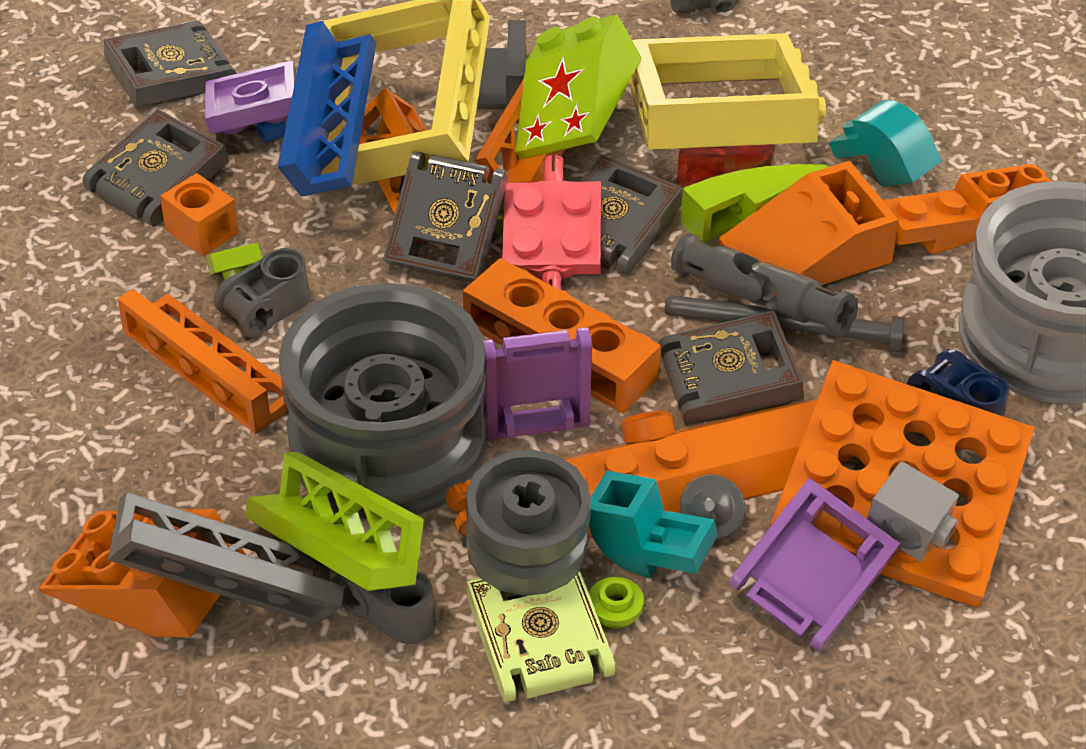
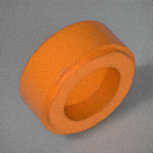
M668 410L635 414L624 418L620 423L624 442L627 443L650 441L675 433L673 416Z

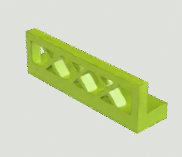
M299 452L284 453L280 494L247 497L246 519L367 591L416 584L424 519ZM301 475L309 493L305 498L299 496ZM331 491L339 509L335 515L327 497V494ZM361 508H364L371 528L366 533L358 514ZM394 525L402 528L399 552L396 549L390 532Z

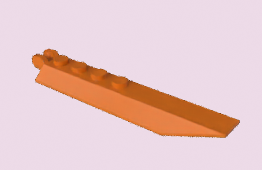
M818 398L771 407L676 430L675 433L659 439L621 443L563 457L562 459L578 469L588 483L590 497L605 472L612 471L656 479L664 511L681 513L680 499L687 484L697 477L708 474L723 476L734 482L742 492L744 500L783 491ZM859 415L853 418L857 425L865 429H875L880 426L874 418L867 415ZM846 455L838 458L842 465L854 456ZM471 479L466 480L464 483L454 484L451 488L449 487V491L446 492L447 495L445 496L449 509H452L453 512H459L454 522L459 534H462V536H466V492ZM588 525L589 539H590V538H593V537H592V534H591V532H590V528H589V525Z

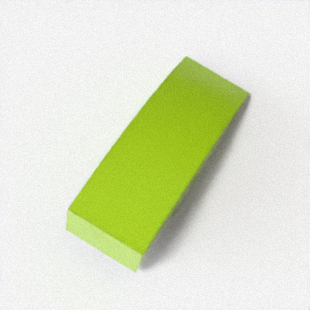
M826 164L765 166L731 172L687 186L682 190L680 222L705 243L728 232L808 173L828 168L829 166Z

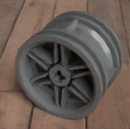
M376 283L354 286L332 293L312 304L290 326L283 338L279 354L284 404L289 411L286 425L290 452H299L415 515L439 508L447 503L445 496L447 495L446 492L449 491V487L451 488L454 484L464 483L466 480L472 479L473 475L481 468L486 454L487 416L483 402L486 382V351L482 333L472 317L453 300L433 290L409 284ZM301 475V484L306 488L303 476ZM331 491L327 494L331 507L339 511ZM361 508L358 511L359 517L367 518L364 508Z

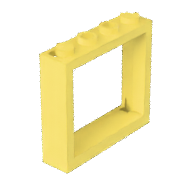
M412 0L324 21L337 42L371 34L377 43L375 52L446 37L432 130L359 144L352 185L406 175L413 151L425 154L424 171L427 169L431 155L469 162L490 16L479 0ZM359 54L343 58L341 69L345 71ZM350 85L335 99L337 106L348 97ZM343 121L329 133V141L334 140L341 133ZM334 158L322 170L321 175L338 171L340 158Z
M787 33L632 40L642 60L634 72L629 86L648 150L818 142V124H823V116H826L825 99L818 96L816 81L810 80L808 65L802 64L800 49L794 48ZM779 79L785 94L666 99L661 84Z

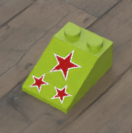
M618 14L601 19L596 16L589 17L578 25L564 29L552 27L539 35L536 40L537 44L526 60L516 143V154L519 159L597 142L642 60Z

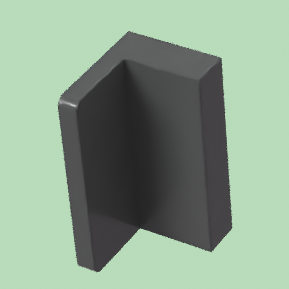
M508 20L507 48L485 49L477 109H506L524 79L526 67V20Z

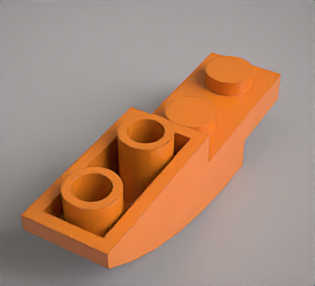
M1024 164L1015 167L961 174L954 190L904 196L883 201L899 219L896 236L898 246L920 242L930 254H935L975 241V234L981 216L994 200L1013 189L1033 183L1051 182V180L1035 164Z

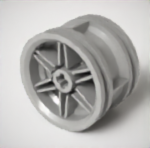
M1063 181L1029 184L1013 189L994 200L981 216L971 254L972 270L970 280L963 295L962 308L958 319L959 338L970 360L987 371L1003 378L1007 382L1010 391L1023 397L1047 403H1086V184Z

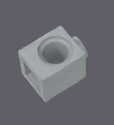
M901 461L873 498L867 519L900 543L899 549L922 562L933 545L942 549L954 533L959 520L954 518L952 513L959 494Z

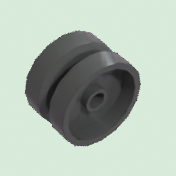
M537 450L510 451L488 460L473 475L466 492V544L468 560L481 579L500 591L527 596L547 594L567 585L583 567L588 552V525L591 513L588 483L578 469L555 454Z

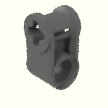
M280 248L269 252L261 260L240 273L228 277L221 283L214 295L215 308L220 313L231 315L239 322L241 331L250 338L258 337L271 329L274 324L303 308L308 303L310 290L305 258L300 252L290 248Z
M417 571L415 585L367 591L339 573L331 579V582L345 586L342 602L344 608L357 617L366 619L394 640L405 644H415L426 640L434 632L436 617L433 589L430 579L423 573Z

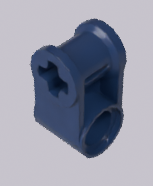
M943 350L936 356L935 364L927 370H918L907 381V385L1005 417L1009 393L1007 382L1000 376L987 371L969 360L958 350Z

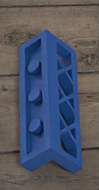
M323 21L306 25L278 163L279 170L301 197L352 186L377 45L371 34L337 42ZM359 54V57L345 71L341 69L343 58ZM349 85L352 86V93L337 106L335 99ZM344 120L346 128L334 140L329 141V133ZM334 158H340L338 171L321 175L322 170Z

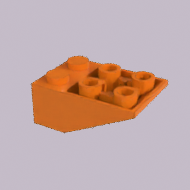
M850 161L808 173L719 237L720 246L724 245L755 257L761 262L771 263L819 281L821 285H825L892 263L899 219Z
M181 509L224 523L215 509ZM98 511L84 523L83 532L69 550L54 562L52 572L38 588L41 593L154 637L191 638L220 596L216 593L108 561L117 511ZM134 513L133 520L156 526L152 519ZM194 532L185 534V536L208 543L204 535ZM242 548L236 551L246 555Z

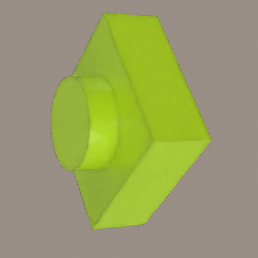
M256 242L211 253L205 256L210 275L222 272L225 281L228 277L240 273L261 260L262 255L259 244Z

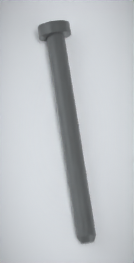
M675 295L666 298L664 308L670 315L722 322L771 311L760 306ZM775 312L779 324L784 330L835 336L830 334L823 325L810 320L806 323H801ZM893 316L892 323L855 319L850 330L840 337L889 343L888 351L901 352L905 317Z

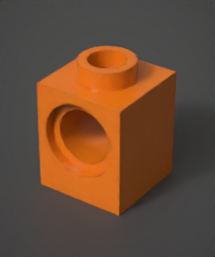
M198 173L160 195L165 230L202 257L239 234L235 199Z

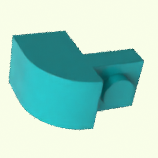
M881 100L858 117L848 121L842 126L844 132L828 142L836 158L866 154L879 184L883 187L913 183L942 162L933 138L924 122L910 108L892 100Z
M606 471L590 497L591 513L589 528L597 546L619 567L651 579L657 567L697 574L718 536L714 519L664 511L657 481L653 478Z

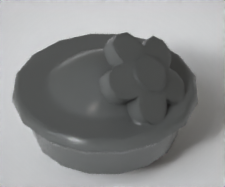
M708 474L697 477L687 484L681 495V514L714 519L718 533L716 540L731 536L740 528L745 519L746 504L742 492L734 482L723 476Z

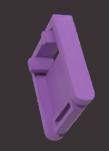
M588 327L577 328L576 339L573 340L569 339L567 330L503 338L502 349H496L493 339L483 340L486 351V382L483 402L487 416V440L590 427L592 342ZM559 400V406L517 412H512L510 407Z
M808 478L737 568L728 584L739 591L746 584L749 577H752L757 582L747 593L746 598L800 638L805 635L814 623L820 630L814 635L810 646L820 652L897 553L900 543L811 478ZM823 510L865 540L858 549L857 556H854L812 525Z

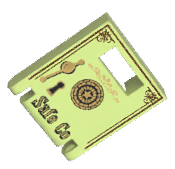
M580 571L567 585L547 594L528 595L508 601H503L502 598L515 596L516 594L500 591L481 578L467 581V599L504 703L516 700L513 675L520 674V680L527 699L592 683L594 674L589 656H594L603 678L615 675V662Z

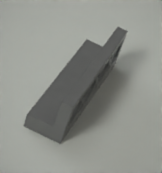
M126 492L120 498L108 561L310 623H319L342 607L345 586L329 581L331 569L290 544ZM134 513L152 519L156 526L133 520ZM194 532L204 535L208 543L185 536V534ZM241 548L254 551L259 559L236 551ZM295 564L313 570V576L287 567Z

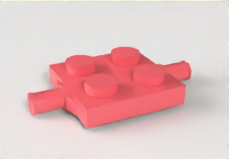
M552 155L544 159V181L506 184L504 193L502 259L518 268L525 269L531 275L561 290V279L576 274H601L602 191L601 181H563L564 159L561 156L555 155V171H553Z

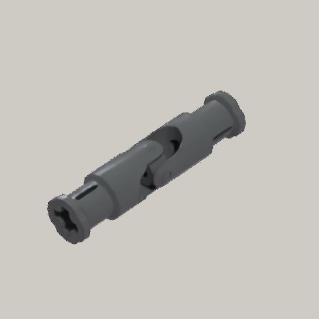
M692 233L682 236L672 252L671 268L676 274L683 277L690 274L704 279L706 285L735 297L740 296L748 299L755 305L771 311L774 310L778 314L801 323H806L809 320L825 326L830 334L837 337L845 335L850 330L857 316L858 299L855 298L854 294L847 291L838 294L822 288L821 283L815 279L771 263L761 262L755 257L723 245L715 248L707 245L697 235Z

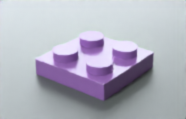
M293 60L206 81L205 121L209 133L235 134L246 129L248 125L264 121L272 124L286 121L297 74Z

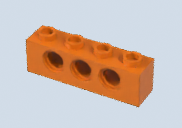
M499 258L463 290V309L472 317L482 335L493 339L494 342L503 346V338L561 330H567L569 339L573 340L576 339L577 328L588 327L592 342L590 396L622 414L659 380L660 344L502 258Z

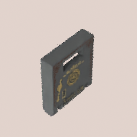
M200 21L104 39V58L135 107L205 93L206 81L237 74ZM137 56L140 57L149 72L135 74L134 71L137 70Z
M157 109L86 171L83 176V185L91 192L97 191L98 197L138 220L143 217L147 224L155 227L164 220L160 195L196 173L206 180H210L229 162L225 145ZM173 140L186 146L192 151L188 153L183 149L173 145Z
M413 151L383 260L389 265L472 283L484 272L507 184L508 172L496 168L491 184H486L490 170L488 166L431 155L427 169L424 171L425 154ZM416 239L459 248L455 265L418 257L421 244Z
M601 154L580 182L601 181V266L610 269L619 257L620 250L623 253L618 260L617 270L624 275H628L681 207L683 187Z
M774 310L668 335L658 342L661 345V357L663 358L667 377L686 425L714 421L804 399L803 380ZM773 347L780 367L765 370L760 356L771 354Z

